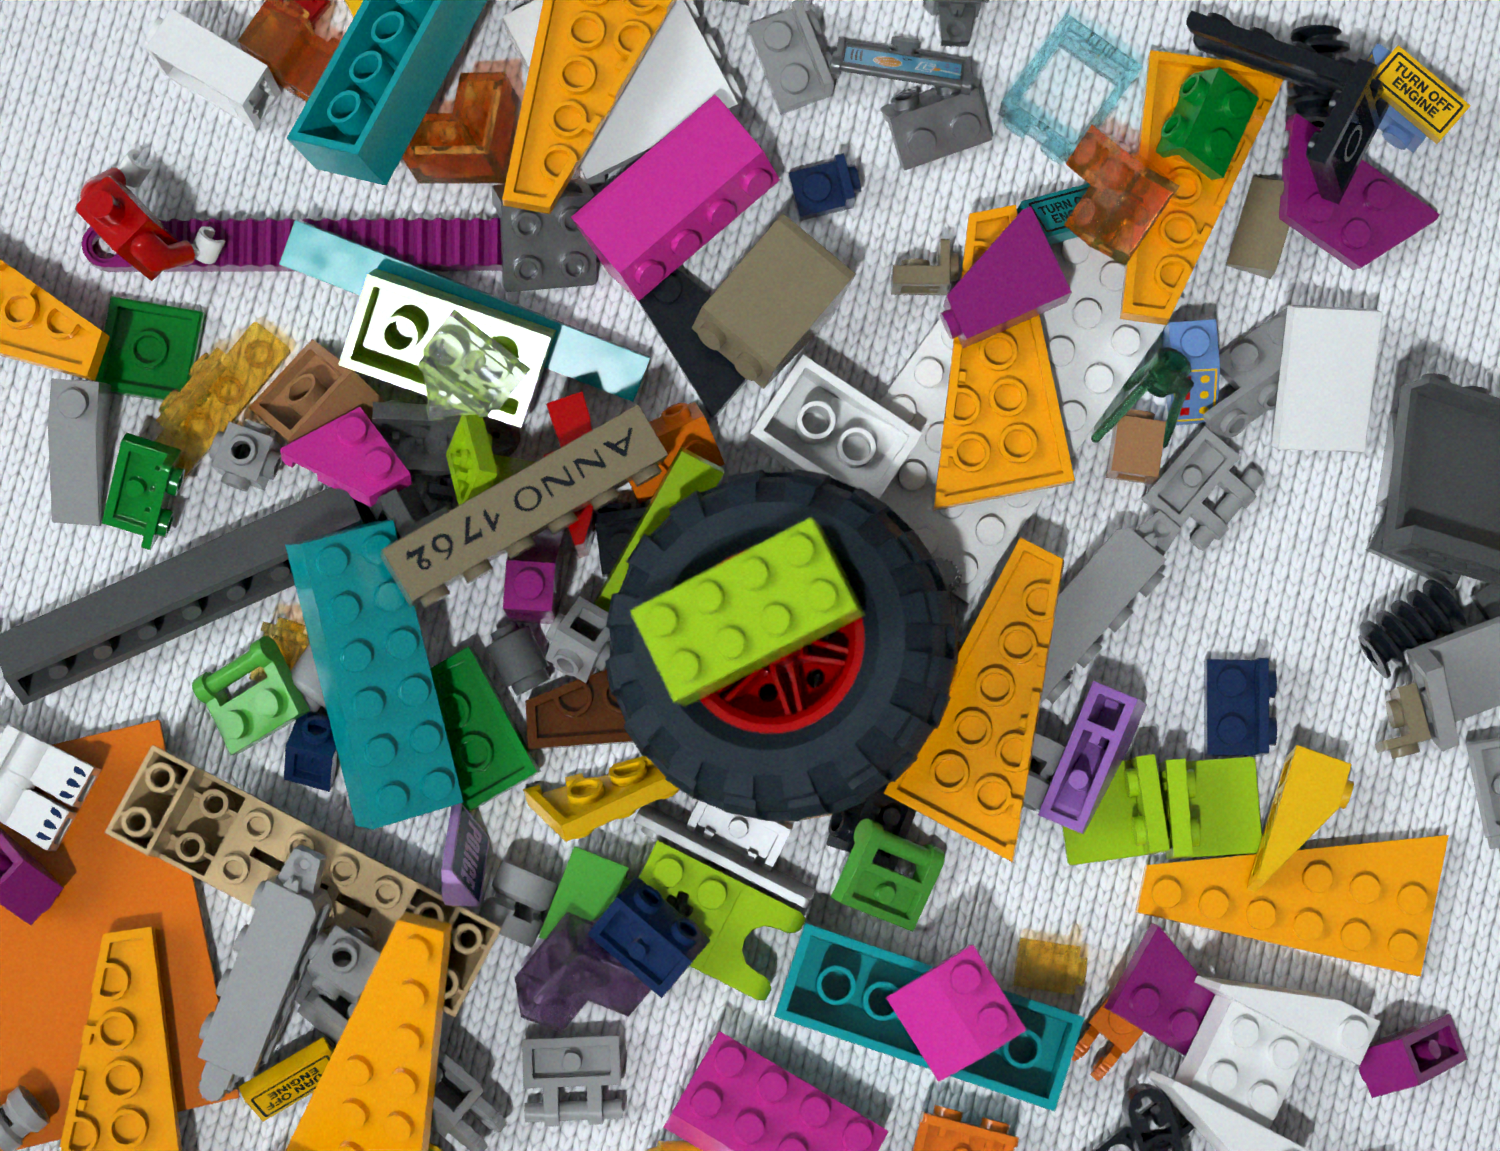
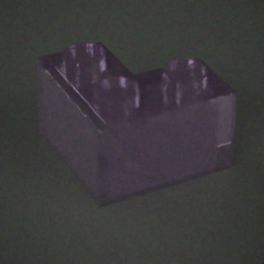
M570 912L563 916L514 977L520 1017L560 1033L564 1031L588 1001L629 1017L651 989L587 935L596 923Z

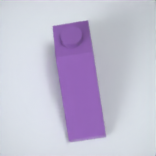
M1093 681L1040 808L1039 816L1081 834L1085 833L1130 747L1147 704L1135 697Z

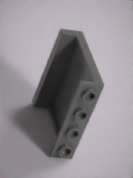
M1424 374L1420 380L1400 387L1382 552L1500 586V398L1489 395V390L1483 387H1463L1451 383L1450 377L1443 374Z

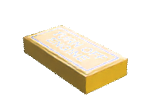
M1399 45L1378 67L1373 79L1382 82L1384 91L1381 98L1436 144L1441 141L1471 106Z
M324 1037L316 1040L241 1084L238 1088L244 1101L263 1122L315 1091L334 1049Z

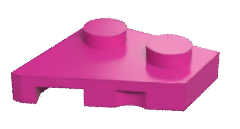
M361 407L280 448L281 459L286 465L293 468L295 464H298L316 473L318 481L334 489L345 490L351 498L369 507L376 504L378 497L394 489L399 492L412 485L410 472Z

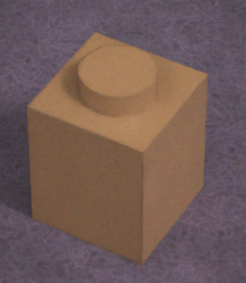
M1127 410L1126 415H1118L1113 423L1106 478L1153 485L1159 478L1166 421L1154 420V413L1143 410Z

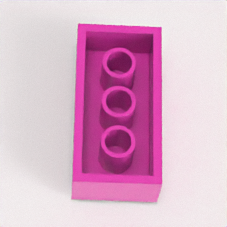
M720 1031L663 1127L702 1151H878L889 1132Z

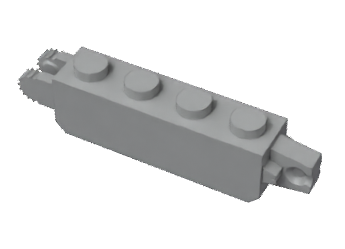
M1160 510L1135 531L1131 528L1117 529L1060 593L1041 703L1046 698L1053 704L1071 684L1065 675L1076 663L1085 668L1102 649V646L1096 641L1108 627L1115 633L1134 612L1127 605L1136 594L1140 592L1147 597L1165 577L1158 569L1167 560L1163 556L1181 528Z
M299 845L294 848L281 872L267 881L263 880L258 885L251 900V907L255 908L249 925L243 926L234 943L233 950L238 953L232 969L228 968L224 972L218 983L216 995L221 998L215 1012L209 1013L200 1029L199 1038L204 1041L197 1057L207 1062L201 1074L202 1080L199 1081L200 1086L198 1088L202 1098L204 1097L206 1101L210 1100L211 1103L214 1101L218 1102L224 1098L226 1093L229 1094L236 1089V1086L239 1085L238 1081L242 1077L254 1073L259 1067L271 1060L310 962L306 958V954L312 943L322 932L332 907L328 892L320 888L327 857L309 847Z
M307 967L295 1000L300 1004L297 1012L337 1045L356 1005L341 995L335 1001L316 990L311 985L315 978L309 975ZM440 1049L431 1127L444 1138L449 1133L470 1151H485L488 1145L484 1138L461 1118L469 1111L486 1127L497 1133L501 1132L507 1125L506 1119L480 1096L484 1090L479 1082Z

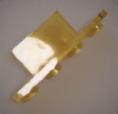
M253 322L227 354L217 347L211 355L204 353L199 357L190 369L189 375L192 378L180 392L177 389L173 390L163 400L158 409L161 415L157 418L156 422L164 430L155 439V442L182 450L178 463L179 468L185 469L182 483L210 451L218 431L225 432L228 422L233 423L291 353L290 348L258 322Z

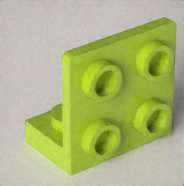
M468 410L463 411L446 452L458 506L535 463V461L493 454L492 436L487 433L483 415Z
M1155 754L1136 756L1131 760L1121 762L1084 834L1062 826L1066 859L1069 865L1170 851Z
M1253 757L1197 761L1170 759L1158 764L1161 795L1170 851L1166 852V859L1253 854L1258 852L1262 832L1256 763Z

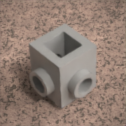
M245 419L242 426L229 421L225 432L218 431L212 442L209 456L214 459L211 466L219 474L223 475L222 483L248 492L249 486L265 491L269 479H275L282 463L280 448L282 447L273 437L269 436L272 429ZM242 445H250L251 451L249 456L245 459H237Z
M579 596L566 616L559 613L548 629L545 637L551 640V644L545 659L554 664L562 673L574 676L585 683L596 668L604 672L606 669L605 661L610 658V631L606 627L608 612Z
M337 925L334 926L329 935L321 932L306 954V958L311 960L307 966L309 975L315 978L311 985L332 1000L336 1001L339 995L356 1005L381 955L372 948L375 943L374 940L353 926H350L347 932ZM340 960L350 961V964L345 967L336 965Z

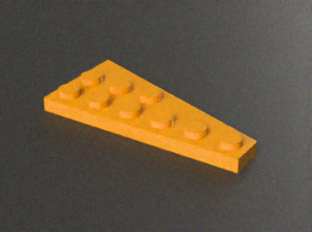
M1021 537L958 653V664L954 666L949 690V697L951 698L938 729L935 728L919 751L918 759L895 782H890L884 791L885 795L1013 863L1064 567V560Z
M405 912L397 920L285 1151L429 1150L452 924Z

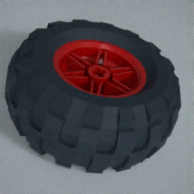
M760 469L728 476L727 482L707 491L699 492L696 490L669 509L670 516L650 535L644 534L626 562L629 563V569L617 594L612 593L606 627L610 631V658L605 661L610 692L617 699L624 716L625 724L623 727L641 755L646 756L666 776L665 780L693 799L716 807L726 813L764 821H801V819L836 814L865 802L868 796L886 784L895 782L918 759L919 751L934 729H938L951 698L949 697L954 666L958 664V629L954 623L950 603L951 595L938 564L917 533L890 506L864 489H858L838 481L827 474L795 469L793 472H764ZM812 517L821 525L865 615L836 629L833 638L828 640L819 638L687 706L675 703L630 610ZM820 669L825 676L824 682L819 687H810L807 682V676L813 670ZM766 684H774L778 691L776 699L771 702H764L760 698V690Z

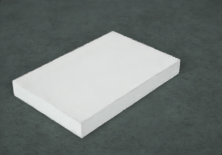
M1287 306L1272 447L1286 450L1365 452L1382 311L1359 308Z

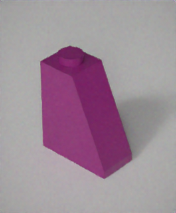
M1031 206L1023 209L946 295L943 305L945 311L940 313V317L950 339L958 337L963 348L1067 303L1072 293Z
M546 529L532 537L536 543L535 546L513 559L507 556L503 610L511 622L552 624L559 614L565 530L553 535L550 529Z

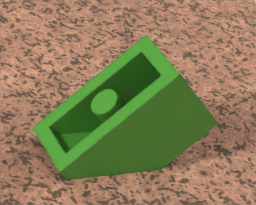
M574 846L539 938L552 941L599 920L617 896L633 881L627 878L630 868Z

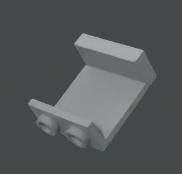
M1500 616L1406 651L1413 683H1417L1431 738L1441 751L1460 745L1455 722L1500 706Z

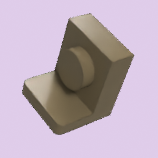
M940 239L937 266H930V262L925 259H906L901 262V265H893L891 295H947L950 281H958L959 255L958 253H950V239Z
M1413 683L1389 691L1391 700L1386 701L1389 722L1393 729L1399 728L1401 737L1378 742L1375 744L1377 753L1390 750L1392 759L1419 753L1418 743L1432 739L1417 683Z

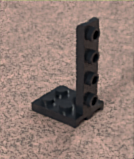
M1191 10L1186 19V25L1188 30L1194 35L1193 42L1198 50L1332 97L1328 106V119L1322 131H1316L1312 135L1307 146L1306 157L1321 198L1339 204L1389 108L1387 102L1379 100L1384 91L1382 82L1373 79L1378 69L1377 64L1360 58L1357 63L1341 56L1331 59L1318 54L1307 44L1301 42L1288 44L1276 40L1269 32L1261 28L1251 27L1247 30L1233 25L1229 19L1220 14L1208 13L1206 16Z

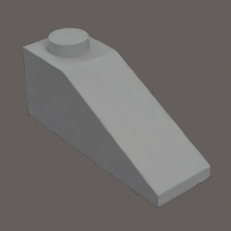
M51 378L48 443L52 523L101 526L111 384Z

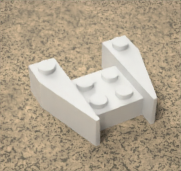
M1197 976L1194 982L1215 993V996L1174 1080L1152 1070L1148 1077L1216 1151H1310L1270 1130L1310 1044L1334 1057L1360 1066L1381 1021L1342 1000L1317 992Z

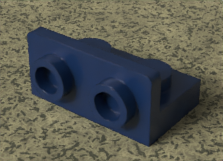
M1257 658L1255 660L1206 659L1204 661V756L1262 757L1269 754V746L1276 745L1277 720L1276 717H1269V698H1275L1277 675L1275 669H1269L1268 658Z
M638 877L617 896L587 934L661 999L710 942L709 937L699 929L694 921L684 917L663 899L662 895L655 888L647 885Z

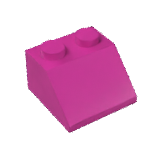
M973 944L964 947L886 997L938 1082L985 1057L1026 1031L1023 1023Z

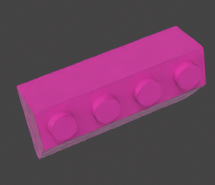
M713 95L572 215L571 218L608 274L637 301H640L778 183L780 179L761 147L716 95Z

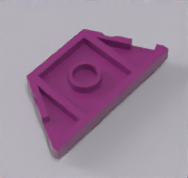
M1297 113L1287 119L1285 131L1290 132L1288 158L1283 159L1282 179L1284 182V192L1280 196L1279 219L1350 269L1356 270L1364 267L1438 219L1440 215L1438 212L1363 159L1339 204L1321 198L1306 157L1307 146L1312 135L1316 131L1321 130Z

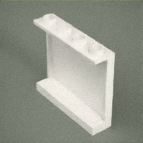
M534 0L502 16L505 30L527 72H529L543 0ZM676 0L577 169L591 190L606 183V174L642 157L713 95H716L725 104L735 118L738 117L737 101L742 99V94L731 73L723 76L716 60L721 58L714 39L710 33L702 36L695 23V20L699 19L700 16L693 0Z

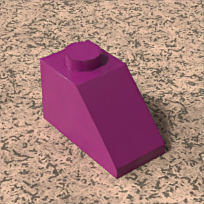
M0 828V905L29 925H32L42 913L52 906L55 898L64 888L43 864Z
M1450 1014L1376 1040L1369 1045L1358 1067L1371 1098L1419 1086L1467 1060V1056Z

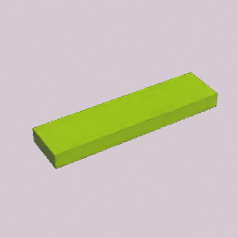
M683 447L680 448L593 602L594 605L609 612L612 593L617 594L629 569V563L626 561L643 535L653 533L670 516L669 509L696 490L703 492L716 487L724 474L722 467Z

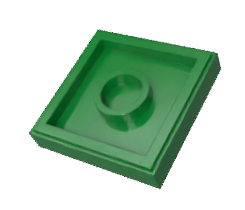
M111 296L104 332L110 338L95 382L111 384V393L188 406L206 314L196 310Z

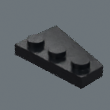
M676 269L637 302L714 421L748 379L744 378L736 370L735 365L718 350L707 347L692 329L702 306L711 296Z

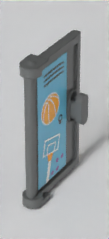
M893 36L891 38L892 45L839 37L836 51H833L832 60L829 62L830 74L839 75V72L842 71L958 89L961 90L960 94L970 95L974 87L972 82L973 72H971L972 58L918 50L921 48V41L917 39Z

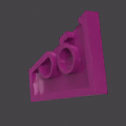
M1151 923L1104 1008L1186 1057L1215 994L1194 982L1199 974L1161 927Z

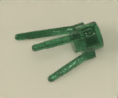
M1169 347L1159 348L1153 358L1134 373L1124 384L1123 389L1125 391H1130L1135 386L1136 388L1091 436L1092 442H1099L1147 391L1159 398L1175 393L1166 419L1163 448H1166L1173 435L1185 397L1194 386L1193 381L1187 378L1192 369L1188 359L1176 349Z

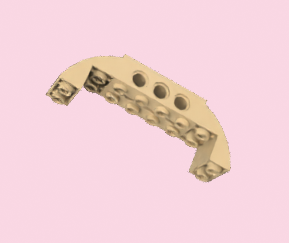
M154 745L151 746L105 831L109 836L147 856L160 858L251 906V900L258 885L263 880L267 881L281 872L294 848L303 845L316 852H320L327 857L320 888L328 892L332 902V907L322 929V932L326 935L330 934L335 925L346 932L350 926H353L373 939L375 943L372 948L381 954L397 920L405 912L452 924L443 1011L453 1017H456L502 929L464 906L444 905L442 894Z

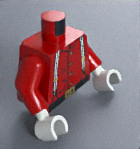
M138 150L128 151L118 168L112 167L90 178L82 186L80 201L76 204L75 210L120 257L151 281L162 271L191 264L194 259L205 264H213L225 244V240H213L215 230L207 226L199 229L193 244L185 240L179 242L136 195L126 187V185L133 188L139 187L153 168L152 164L142 166L135 162L140 155Z

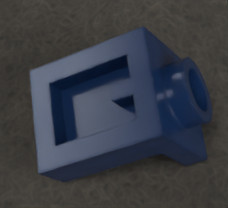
M844 153L834 155L833 162L788 172V179L799 221L854 208L855 193L861 192L857 168L855 164L847 166Z
M310 711L296 719L286 743L284 780L330 792L336 776L337 749L329 717Z

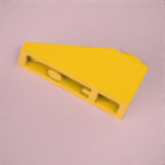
M1296 745L1287 755L1249 879L1248 890L1257 892L1339 808H1346L1354 786V782L1347 780L1352 764Z

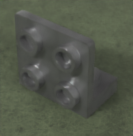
M584 178L570 180L551 214L503 206L502 198L505 184L492 185V203L500 216L502 285L506 292L596 284V254L571 218L572 215L595 197V194Z

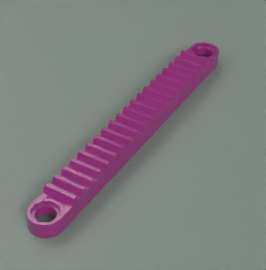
M229 218L226 221L208 219L207 221L171 219L163 221L158 219L179 242L185 240L193 244L199 229L203 226L211 227L215 230L213 240H225V244L215 263L205 264L194 259L191 264L162 272L295 271L279 265L295 221L291 218L283 220L266 218L263 221L253 218H247L244 221ZM329 218L321 220L302 219L304 222L430 271H502L500 218H492L490 220H483L481 218H473L471 220H464L462 218H454L452 220H445L443 218H435L433 220H426L424 218H416L415 220H407L405 218H398L396 220H388L386 218H379L377 220H369L367 218H360L359 220H350L348 218H341L340 220H331ZM92 227L87 229L82 239V250L87 260L94 267L106 272H139L118 254L108 259L98 257L95 253V244L100 236Z

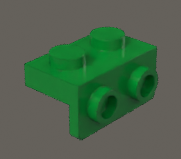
M1218 67L1193 73L1183 82L1179 90L1180 98L1172 116L1168 118L1162 127V138L1156 149V153L1163 158L1175 155L1181 156L1211 180L1224 178L1259 100L1256 95Z
M126 433L121 440L102 523L144 536L141 548L148 550L152 549L159 536L166 538L174 518V511L167 509L170 495H178L185 469L178 467L182 450Z

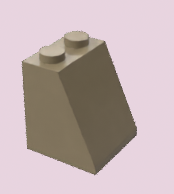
M782 213L702 306L692 329L707 347L718 350L731 361L744 378L756 382L764 389L832 318L856 273Z

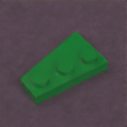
M473 646L466 647L430 668L463 798L462 804L469 813L541 772Z

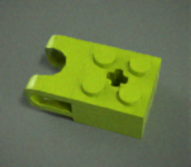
M657 840L639 878L647 885L655 888L666 901L671 895L675 898L678 897L679 893L689 895L687 904L693 908V911L688 918L694 921L699 929L710 939L708 945L691 963L690 967L756 1000L766 1001L771 992L770 982L765 976L757 973L746 964L742 953L744 939L752 930L762 926L779 929L785 933H796L802 929L806 918L796 909Z

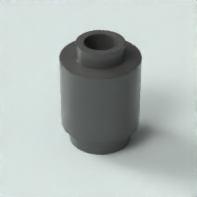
M515 621L490 634L494 642L486 648L506 688L511 686L516 696L550 679L545 669L549 667V664L529 625L519 629Z

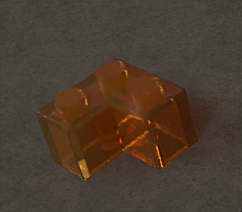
M265 0L238 39V43L242 51L269 67L277 85L307 103L341 41L331 37L327 42L315 34L316 27L307 19L310 15L309 12L295 1L284 0L282 3L279 0Z
M460 73L453 113L425 114L402 156L418 184L506 183L522 104L506 73Z
M1091 125L1066 162V165L1088 182L1090 187L1064 225L1088 246L1126 265L1180 186L1129 145Z

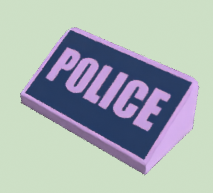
M462 803L451 806L441 869L442 901L444 905L476 907L481 904L489 838Z

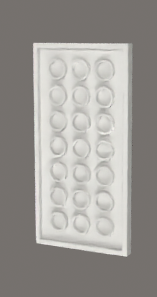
M1030 193L1026 200L1035 198L1036 196ZM1091 234L1050 245L1072 293L1067 303L1040 314L1070 459L1075 455L1166 327V325L1119 319L1126 259ZM1179 298L1168 322H1170L1174 314L1177 312L1179 307L1184 302L1183 298ZM940 317L878 403L923 433L879 500L890 506L917 533L932 557L942 558L943 561L948 559L949 562L953 561V565H957L956 569L960 571L959 574L962 576L960 578L962 582L959 583L960 587H957L956 591H951L950 594L965 605H968L1050 488L933 511L953 339H950Z

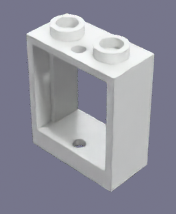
M172 8L164 19L160 17L153 23L147 34L146 41L148 44L145 48L162 75L257 131L281 93L266 64Z

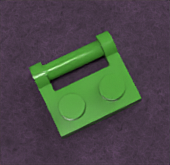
M263 636L250 645V651L214 673L205 672L192 682L194 694L201 702L206 704L230 755L242 753L310 712L301 692L293 683L292 673L278 645L268 636ZM258 667L264 669L267 675L266 679L229 700L224 688Z
M865 818L855 828L854 847L831 898L841 904L913 932L945 861L944 851L931 844L921 846L887 832L880 823ZM880 849L914 863L916 870L913 877L911 878L872 862L877 850Z

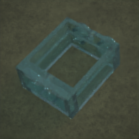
M1066 13L1002 100L998 115L1003 118L1002 124L1010 132L1022 138L1028 135L1041 144L1040 150L1049 159L1058 164L1066 162L1074 167L1137 81L1143 66ZM1060 48L1116 86L1074 144L1019 106Z

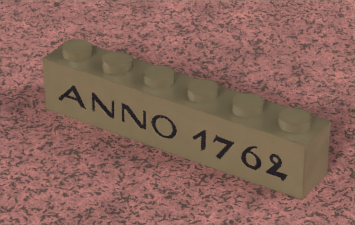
M637 404L382 549L380 557L409 606L412 607L422 602L423 606L427 608L450 594L447 588L448 585L462 577L465 578L467 583H471L493 570L490 561L507 552L509 558L513 559L536 545L532 537L549 528L554 535L578 521L575 513L591 504L596 511L620 497L617 489L633 480L638 487L653 479L662 472L658 465L663 463L668 454Z

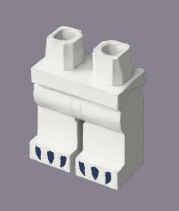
M7 724L4 727L0 725V822L29 838L30 841L45 850L56 852L77 813L35 791V786L70 806L81 808L102 770L15 726Z

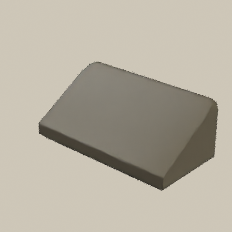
M1252 177L1226 266L1271 279L1275 274L1290 227L1279 219L1280 196L1284 192L1283 181Z

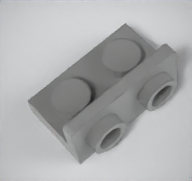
M795 0L791 2L790 10L747 25L748 34L780 115L833 96V80L839 78V76L830 74L829 62L832 60V55L830 52L822 54L816 39L822 36V32L813 9L805 11L802 1Z

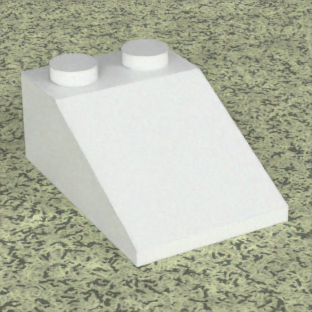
M802 355L750 432L748 442L793 471L800 469L827 474L838 481L858 489L862 488L880 499L923 433L819 364Z

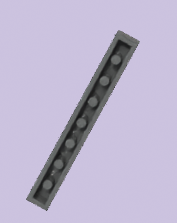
M330 487L0 634V666L4 679L24 706L292 587L295 583L285 545L366 524L356 500L351 498L348 492Z

